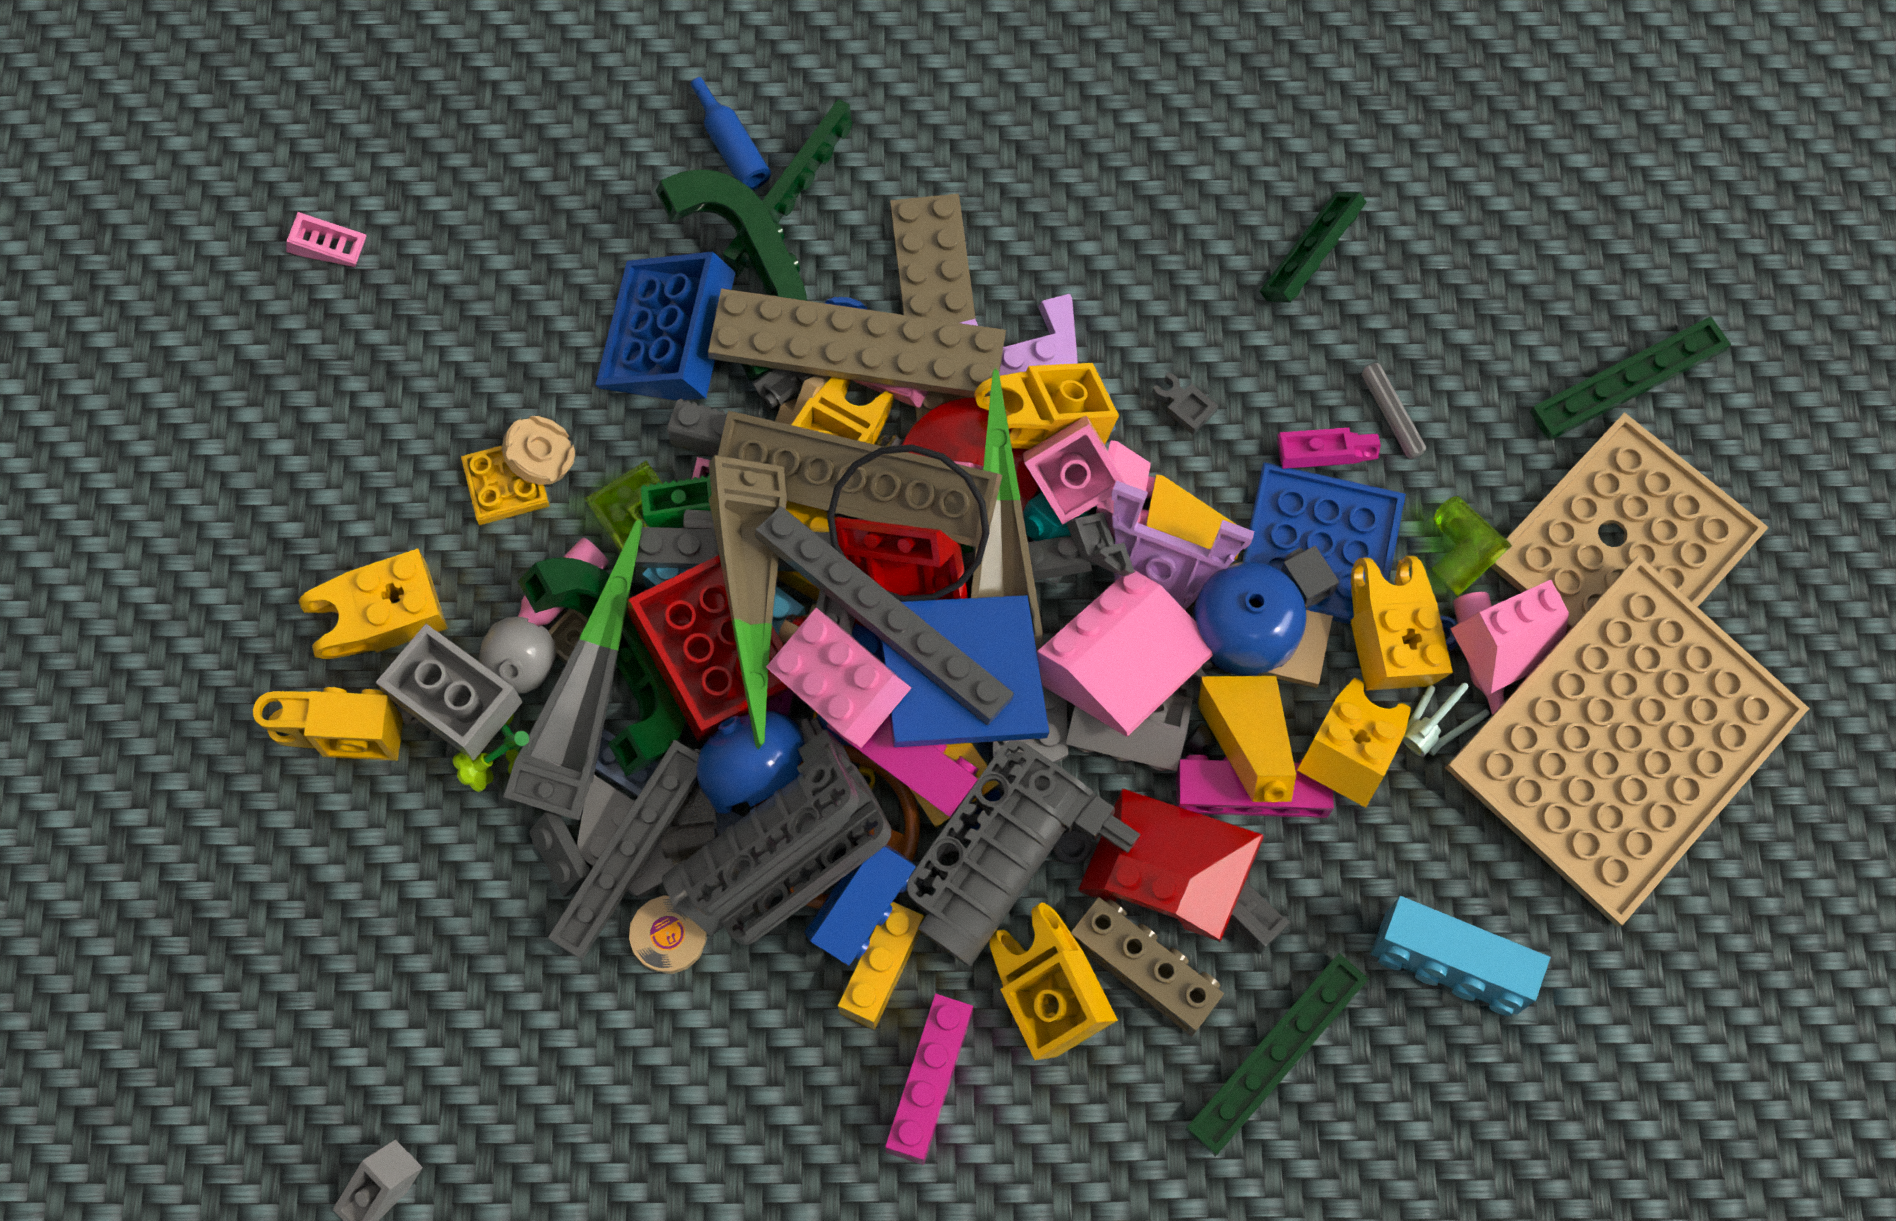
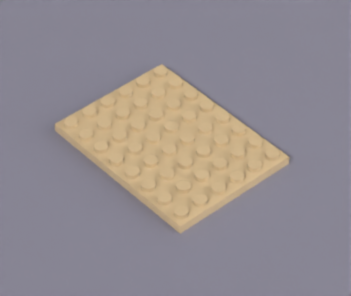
M1638 555L1449 762L1445 769L1616 927H1619L1635 912L1810 708L1645 559Z

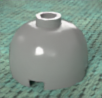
M509 617L493 624L481 643L479 662L512 685L518 694L528 693L540 687L551 674L556 658L555 642L548 630L542 625L538 627L534 623L528 622L529 619L524 617Z

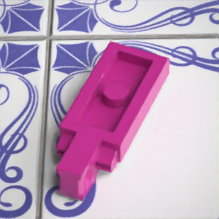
M1350 428L1280 432L1277 435V446L1282 469L1356 464L1362 461L1378 459L1381 447L1378 434L1358 435V433L1350 432Z

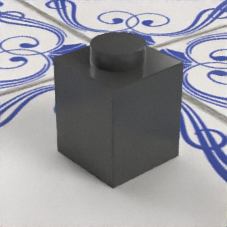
M1316 545L1306 551L1303 548H1298L1284 558L1281 571L1298 587L1304 599L1306 609L1334 594L1339 580Z

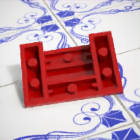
M842 517L835 519L838 545L846 558L886 591L903 596L933 594L958 581L964 573L961 545L941 530ZM966 582L962 587L936 600L968 598ZM855 619L854 626L855 624H858L860 626L865 627L857 619Z
M1122 788L1114 806L1115 813L1113 816L1141 835L1129 853H1126L1101 836L1078 891L1094 898L1100 897L1106 902L1109 899L1115 902L1117 898L1169 915L1179 919L1185 930L1221 942L1264 838L1263 834Z

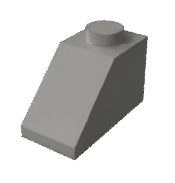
M395 1139L361 1162L334 1206L333 1211L343 1221H379L408 1192L423 1167Z

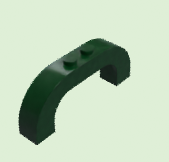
M701 169L680 172L660 181L655 191L671 222L697 212H710L723 217L736 230L767 295L807 301L805 287L799 275L800 266L798 260L793 253L788 252L783 242L785 237L780 224L772 220L764 203L747 185L727 174ZM741 364L750 382L762 377L772 369Z
M559 557L535 562L518 580V583L535 613L555 607H566L580 612L589 619L610 574L591 563L574 558ZM626 608L616 664L637 700L639 722L627 726L608 745L624 774L629 776L651 765L670 748L674 740L677 741L683 730L685 717L627 614Z

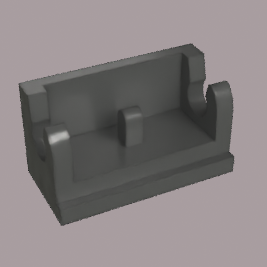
M1245 881L1228 923L1261 954L1290 925V921L1286 917H1282Z

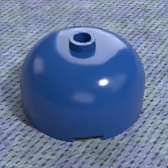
M1239 562L1229 565L1226 569L1219 570L1207 580L1198 594L1192 618L1196 621L1204 642L1212 651L1213 656L1210 660L1214 665L1235 675L1257 676L1259 673L1271 671L1279 666L1282 667L1292 658L1303 638L1307 615L1302 594L1285 573L1265 563ZM1253 600L1260 603L1258 608L1251 606Z
M766 710L765 742L757 749L749 713L740 717L733 716L721 723L718 727L719 730L704 744L696 766L699 786L713 809L721 814L731 813L733 810L732 805L748 802L751 807L774 795L775 791L785 787L800 774L797 767L803 759L798 749L805 744L800 727L790 717L776 711Z

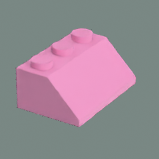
M1549 580L1480 611L1450 629L1487 696L1528 676L1566 634L1569 612L1553 582Z

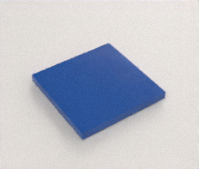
M1263 462L1249 530L1255 532L1251 544L1244 549L1242 562L1265 563L1281 571L1284 558L1289 553L1298 548H1303L1306 551L1316 545L1339 580V584L1332 596L1306 610L1333 616V621L1351 625L1350 620L1354 618L1351 590L1353 565L1357 559L1369 557L1376 563L1384 579L1389 582L1406 494L1293 468L1282 469V466ZM1363 570V579L1365 582V572Z
M1028 595L901 602L1010 689L1014 696L1012 701L987 726L880 639L883 664L911 687L910 691L890 713L894 748L1043 739L1048 737L1049 727Z

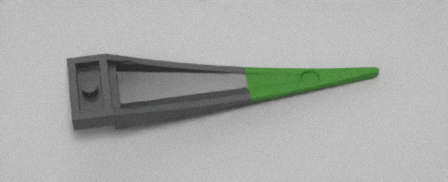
M640 519L633 525L598 602L529 734V742L521 748L515 759L503 796L504 798L575 820L580 819L590 784L593 783L643 526Z

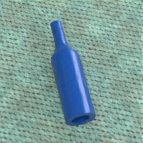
M701 77L693 79L690 85L705 110V130L734 178L747 185L751 190L761 187L769 180L771 170L738 116L730 107L721 105L716 101Z

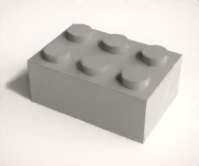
M427 624L422 627L376 681V684L385 695H388L391 701L472 761L477 758L522 704L521 698L512 685Z

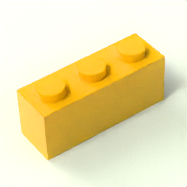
M895 902L890 904L892 911L885 923L881 926L876 925L870 937V944L861 956L838 1004L840 1015L873 1030L876 1029L919 938L921 931L918 928L924 921V915Z

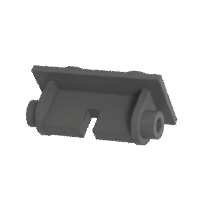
M772 368L753 382V385L766 409L770 411L775 406H782L785 400L800 390L805 380L817 375Z

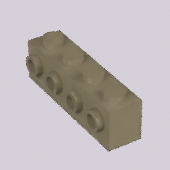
M1098 897L1071 932L1083 952L1193 1037L1223 997L1224 993L1219 990L1220 983L1208 973L1202 971L1198 974L1187 965L1189 960L1177 949L1170 947L1167 950L1156 941L1158 936L1146 925L1139 923L1136 926L1125 917L1127 912L1119 904L1110 899L1105 902Z

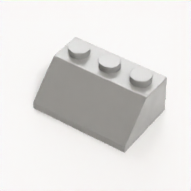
M1172 694L1128 737L1075 706L1066 745L1074 746L1082 752L1090 753L1095 751L1111 755L1119 761L1127 762L1132 760L1148 764L1156 770L1177 771L1187 734L1193 698Z

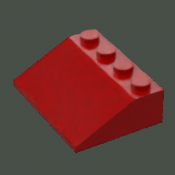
M719 555L628 599L627 614L698 742L718 731V727L725 720L733 716L740 717L749 713ZM773 626L771 629L769 663L784 646ZM769 669L767 703L790 689Z

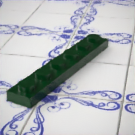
M840 99L835 102L762 202L773 221L779 222L783 215L788 216L791 213L797 196L802 190H807L811 186L815 172L821 164L825 165L830 160L834 146L839 139H845L849 134L853 122L851 120L850 105ZM737 234L723 253L724 262L736 272V277L741 274L744 268L752 266V262Z
M1710 316L1533 406L1530 414L1548 441L1727 351L1731 343Z
M1338 953L1185 1130L1216 1157L1365 985L1369 978Z

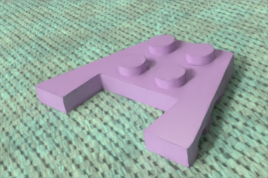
M1071 294L1041 302L1038 308L1050 335L1004 347L999 376L1025 372L1028 366L1078 363ZM975 319L960 322L962 324L978 326Z
M1116 480L1112 490V500H1114L1112 519L1113 528H1115V544L1125 543L1133 569L1160 584L1184 610L1197 599L1200 590L1207 580L1219 570L1226 569L1234 561L1235 556L1243 548L1246 549L1252 542L1255 531L1222 520L1211 549L1140 524L1137 521L1148 492ZM1114 573L1116 581L1121 577V575Z

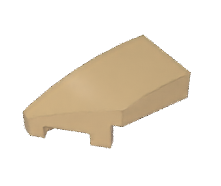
M817 375L805 380L798 399L783 403L780 406L775 421L791 425L808 399L813 398L830 377Z

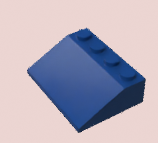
M713 251L627 261L595 386L599 389L670 400H679L681 398L682 400L706 399L715 363L714 359H709L708 350L721 288L732 290L736 272Z

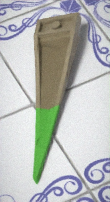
M995 367L992 373L983 470L1002 474V480L983 559L978 568L973 572L971 598L1028 595L1036 651H1038L1043 646V630L999 371Z
M714 455L709 462L711 483L709 503L755 746L759 749L765 742L768 669L766 666L769 664L779 556L755 538V531L780 506L786 509L787 493L784 466Z

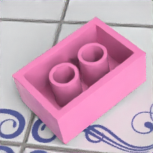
M818 608L812 611L766 666L767 669L841 735L860 748L864 746L911 689L907 683Z

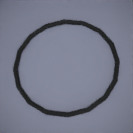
M913 444L880 447L854 461L834 486L827 514L831 546L846 558L838 545L834 515L840 491L858 467L883 454L915 452L941 460L965 480L979 504L982 536L975 560L958 581L933 594L903 596L888 591L900 602L936 600L962 587L981 564L990 534L986 502L970 474L945 454Z

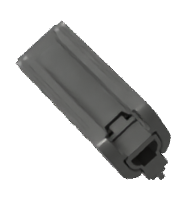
M805 718L801 721L803 726L801 731L805 744L798 751L804 763L797 767L800 773L798 777L782 789L780 788L775 791L773 796L759 806H755L750 810V813L735 824L728 826L723 833L711 842L705 843L700 850L688 859L682 860L662 876L663 885L674 906L710 936L725 927L728 935L740 945L745 946L756 942L881 850L891 838L890 824L868 783L856 766L851 763L843 745L827 729L824 730L818 718H814L812 721ZM874 828L875 834L871 837L869 831ZM855 840H857V841H856V843L858 844L857 846H855V845L853 844V842H854ZM842 848H846L845 855L832 863L835 853ZM811 875L810 880L807 882L806 878ZM783 894L782 901L769 910L771 901L776 896ZM748 921L747 927L744 928L743 924Z
M1019 740L1009 741L996 753L907 882L909 896L927 914L918 929L929 940L971 967L1065 830L1071 833L1076 827L1095 841L1101 835L1126 853H1129L1131 848H1133L1141 834L1114 817L1115 807L1094 794L1090 788L1026 743ZM1021 761H1025L1022 767L1018 765ZM1013 762L1016 765L1011 769L1009 765ZM1010 777L1015 778L1012 784L1008 781ZM987 782H1000L999 786L990 791L999 790L1004 792L1000 800L995 802L986 800L990 792L984 796L982 795V789ZM978 808H981V809H982V812H981L980 815H979V814H975V812L977 811ZM979 823L981 826L977 831L972 828L968 832L965 830L967 825L975 827ZM965 841L971 842L967 848L963 846ZM947 854H959V859L954 865H942L943 858ZM936 870L945 880L942 881L938 875L936 878L931 877V875ZM924 887L936 890L932 896L921 893Z

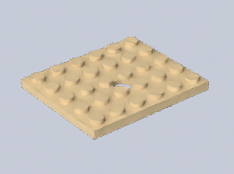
M1624 412L1488 558L1486 564L1521 593L1551 580L1569 612L1566 629L1569 631L1638 555L1645 559L1698 607L1769 527ZM1615 523L1619 525L1624 531V544L1618 547H1610L1604 544L1598 535V529L1602 524L1610 525Z

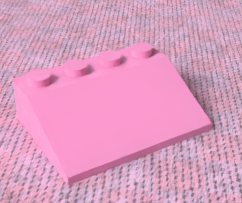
M1137 571L1125 577L1121 576L1037 651L1042 686L1126 737L1213 656L1212 651L1206 645L1199 632L1196 621L1160 584Z

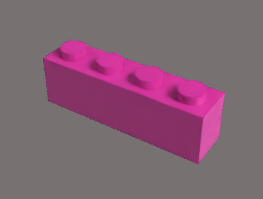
M890 714L862 748L841 735L829 723L827 725L829 729L951 818L979 779L975 776L979 769L962 756H959L955 761L944 753L948 747L947 745L894 748Z
M1205 755L1186 756V759H1180L1176 771V806L1199 814L1328 818L1334 809L1332 789L1297 771L1303 759L1299 760V763H1294L1296 780L1291 802H1252L1227 757L1223 758V761L1208 760V757Z
M935 993L886 1143V1153L921 1165L925 1164L972 1017L973 1005Z

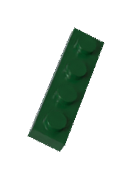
M1335 192L1260 289V293L1266 301L1291 303L1299 295L1301 288L1310 276L1318 270L1320 263L1329 251L1337 245L1339 238L1348 226L1356 220L1358 213L1367 203L1361 192Z

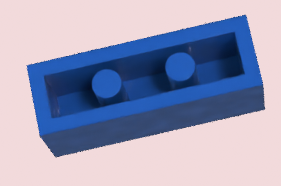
M886 844L881 850L837 882L804 933L812 943L849 966L854 958L859 959L867 950L870 944L868 937L876 925L881 926L888 919L892 911L890 904L899 892L904 893L907 890V882L916 866L908 858Z

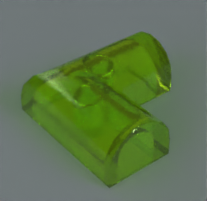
M647 460L584 498L620 553L637 520L640 519L642 521V527H648L638 513L642 509L641 487L643 485L648 487L651 483L656 486L658 482L663 485Z
M1454 496L1446 500L1438 508L1433 520L1436 527L1456 545L1430 569L1458 597L1508 551L1512 545L1462 498Z

